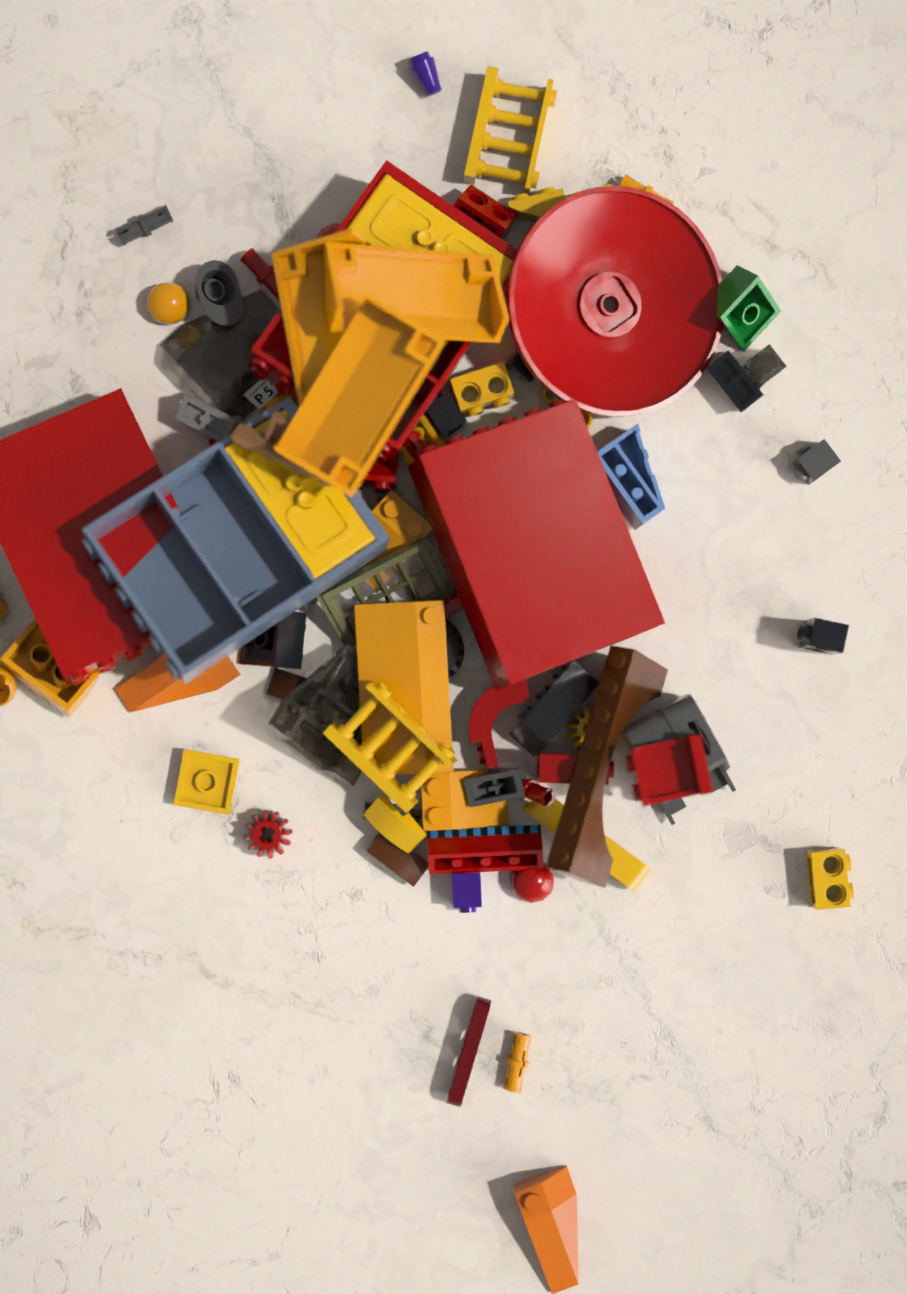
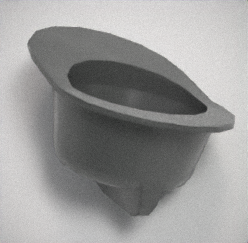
M212 260L205 262L199 268L196 275L195 295L197 300L201 303L206 316L212 322L221 326L234 325L242 318L244 312L243 299L235 272L222 261Z

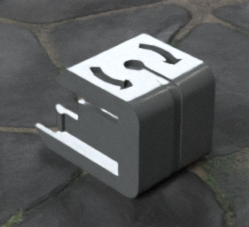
M683 694L656 709L654 713L647 714L632 722L623 730L621 736L628 748L701 734L713 792L725 785H728L732 792L736 790L726 772L730 768L728 760L691 694ZM682 798L659 803L671 825L676 824L671 815L687 807Z

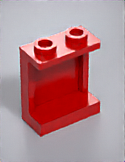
M701 734L628 748L630 755L625 756L628 773H634L636 784L631 785L634 801H640L642 807L698 794L713 793Z

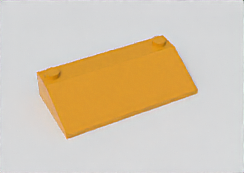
M352 228L271 253L299 407L344 333L329 331L325 306L324 244L325 242L366 245L365 237Z
M325 242L324 244L325 306L330 332L345 333L362 305L367 293H370L444 340L500 342L509 321V315L493 255Z
M367 293L362 305L274 450L352 497L446 340L372 294Z
M432 599L354 604L359 707L372 695L365 687L373 681L377 684L382 682L392 691L391 697L440 744L445 742L452 748L444 600ZM381 702L361 723V741L364 744L393 715ZM401 722L374 751L375 755L373 758L381 765L383 763L386 764L414 734ZM422 742L398 767L395 774H417L434 756V753ZM443 762L433 773L454 772L453 765L449 768Z

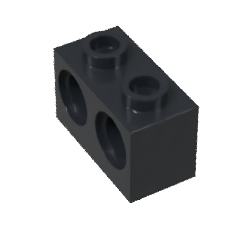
M819 618L805 620L804 625L800 624L797 632V641H800L799 648L830 655L841 654L844 652L849 625Z

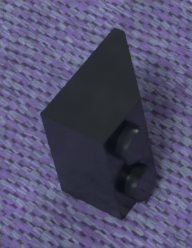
M293 612L243 645L240 649L239 664L301 669L307 613Z

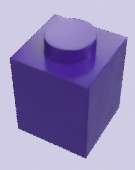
M480 872L453 873V908H459V913L476 912V907H482Z

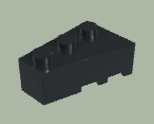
M575 660L568 667L564 664L560 666L552 676L555 679L554 683L550 687L547 684L542 687L535 696L538 701L533 707L528 704L518 715L521 721L508 734L532 756H535L549 744L600 683Z

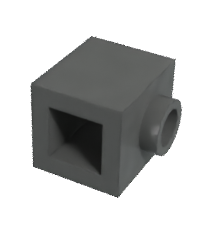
M823 439L814 447L808 443L797 451L796 454L799 458L792 463L795 465L793 470L802 482L806 481L808 484H811L840 463L841 460L827 441Z

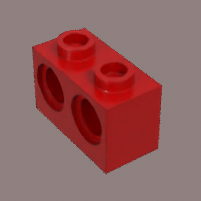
M470 185L458 197L454 207L502 240L506 238L518 214L473 185Z

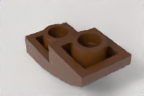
M380 832L377 833L365 849V851L413 887L429 867L428 862L413 850L410 853L403 851Z

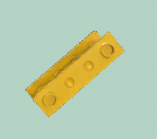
M487 66L464 172V183L475 185L477 176L487 175L525 183L524 193L529 196L531 188L536 189L540 172L535 171L548 106L554 108L557 90L552 89L554 80L548 79L546 91L502 82L503 79L498 78L499 68ZM501 93L543 102L540 118L496 109L497 106L492 105L494 95L499 96ZM495 120L537 129L534 145L493 137L491 133L486 132L488 122L493 123ZM489 147L531 156L529 170L524 172L486 164L485 160L480 159L482 149L488 150Z
M373 681L365 687L372 695L345 724L341 723L339 725L337 722L331 724L323 734L407 813L419 802L415 798L416 790L443 762L450 768L457 759L453 756L455 754L454 750L445 742L440 744L391 697L393 693L382 682L377 684ZM381 702L393 715L366 744L362 743L360 745L353 738V731ZM402 722L414 735L386 764L383 763L381 765L373 758L375 755L374 751ZM423 742L434 753V756L407 784L399 783L394 778L396 775L395 771Z

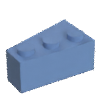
M638 424L597 451L618 506L634 530H637L665 509L655 474H652L647 450L643 446Z

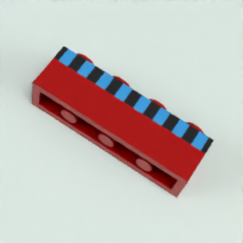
M541 825L427 831L429 875L543 869Z

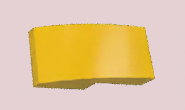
M385 794L378 797L363 814L385 838L407 853H410L427 835L409 813L402 816Z

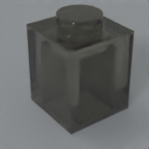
M769 344L750 358L742 368L760 389L780 374L787 366Z

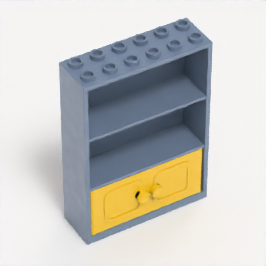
M289 396L245 424V426L266 435L275 411L294 418L299 408ZM231 433L83 528L85 538L81 541L93 561L100 560L101 563L98 564L101 569L100 572L108 584L111 585L115 582L117 585L115 590L123 606L126 609L129 607L133 608V619L142 633L147 630L151 636L148 638L154 651L159 657L163 654L167 658V661H165L166 667L175 681L181 679L186 684L386 551L390 537L357 490L350 497L336 487L323 485L316 478L295 472L285 464L270 461L256 451L243 449L236 442L230 440ZM170 493H172L178 508L173 510L164 499ZM156 503L172 526V529L123 578L97 540Z

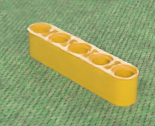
M555 799L547 807L541 803L531 801L527 802L522 810L553 833H556L564 804ZM605 835L606 844L613 859L610 875L635 892L651 868Z

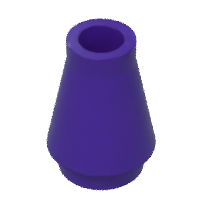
M428 51L408 61L410 72L423 88L427 97L442 91L434 57H431Z

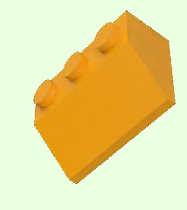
M36 618L0 658L1 666L6 668L12 676L67 718H70L85 700L101 675L99 671L88 675L90 679L80 685L74 686L73 683L67 685Z

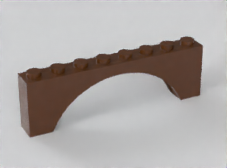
M610 646L546 864V868L580 882L606 888L613 863L606 844L603 827V796L609 764L617 742L634 714L647 702L661 696L668 669L635 649Z

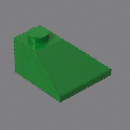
M737 265L718 285L717 317L739 349L744 352L778 316L781 309L760 277Z

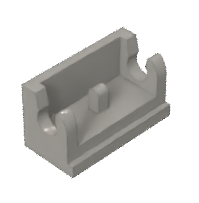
M193 391L184 395L175 419L218 442L233 433L236 425L242 419L237 415L231 417L196 398L197 394Z

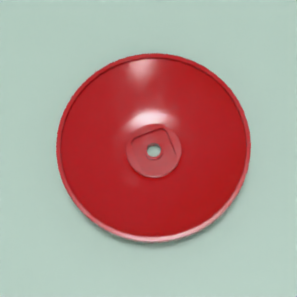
M625 186L596 187L581 191L555 204L540 216L523 237L513 258L508 276L506 291L508 323L513 341L524 364L534 378L559 400L564 399L566 402L576 399L581 411L607 417L639 415L659 409L679 398L694 385L708 367L717 349L723 329V324L717 317L718 285L723 280L718 262L707 239L694 222L679 208L667 200L641 189ZM606 297L611 298L615 303V309L612 313L607 312L603 307Z

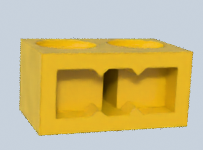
M504 361L450 379V385L457 406L462 414H467L468 417L483 413V408L494 405V408L506 406L511 403L510 399L514 398L515 393ZM497 380L503 383L504 390L501 393H493L489 390L488 385L492 381ZM467 389H472L477 393L478 397L473 402H466L461 396L462 393Z
M841 848L806 851L811 907L816 910L851 907L850 900L854 899V889L852 883H848L847 871H851L850 855L846 854L845 850ZM833 857L836 861V866L832 871L826 872L823 863L826 858ZM836 885L838 896L833 900H828L826 897L828 887Z

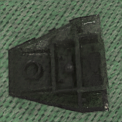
M261 289L242 298L244 312L242 318L236 324L221 326L212 322L205 314L181 325L160 344L222 412L231 417L237 415L242 418L236 427L257 409L244 396L249 389L260 381L250 372L251 369L248 367L251 349L280 310Z
M345 644L282 699L268 722V726L276 740L315 769L350 786L355 785L362 771L323 732L333 723L345 724L360 708L356 650L349 644ZM360 724L353 731V738L361 745Z

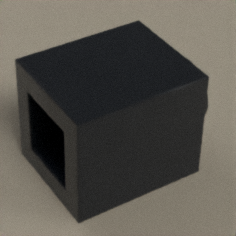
M448 392L444 395L439 393L426 411L444 439L467 424L466 418Z

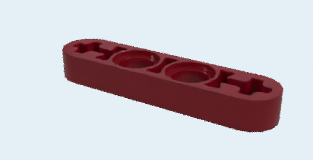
M479 996L476 999L446 1102L448 1104L461 1107L492 1000Z

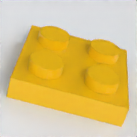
M184 749L173 805L230 815L241 759Z

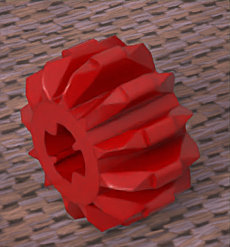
M264 810L262 814L263 821L259 815L254 814L252 818L257 825L252 823L245 825L253 833L245 834L244 839L254 840L248 846L249 850L254 849L256 846L260 847L257 851L258 857H261L265 849H267V856L271 859L274 857L273 848L280 855L284 853V849L279 843L289 846L291 841L283 836L290 835L293 831L292 829L283 830L282 826L289 822L287 818L283 819L280 823L277 822L280 812L276 811L272 819H270L269 811ZM264 827H267V830L272 828L275 831L272 835L274 839L272 842H270L269 838L267 840L262 838V835L265 833Z

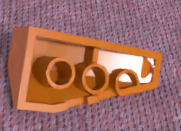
M163 655L116 688V691L132 713L219 690L241 674L228 655L184 684L181 679L175 681L166 667L165 661H167V658Z
M566 1165L513 1185L523 1219L552 1294L579 1285L577 1193Z

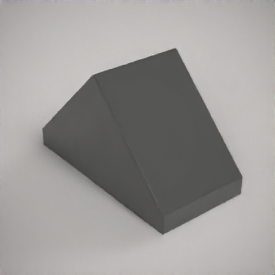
M497 768L463 780L470 808L525 797L519 768Z

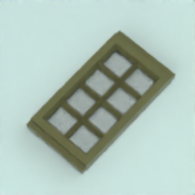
M426 536L350 574L316 598L346 649L356 645L354 604L443 600L455 592Z

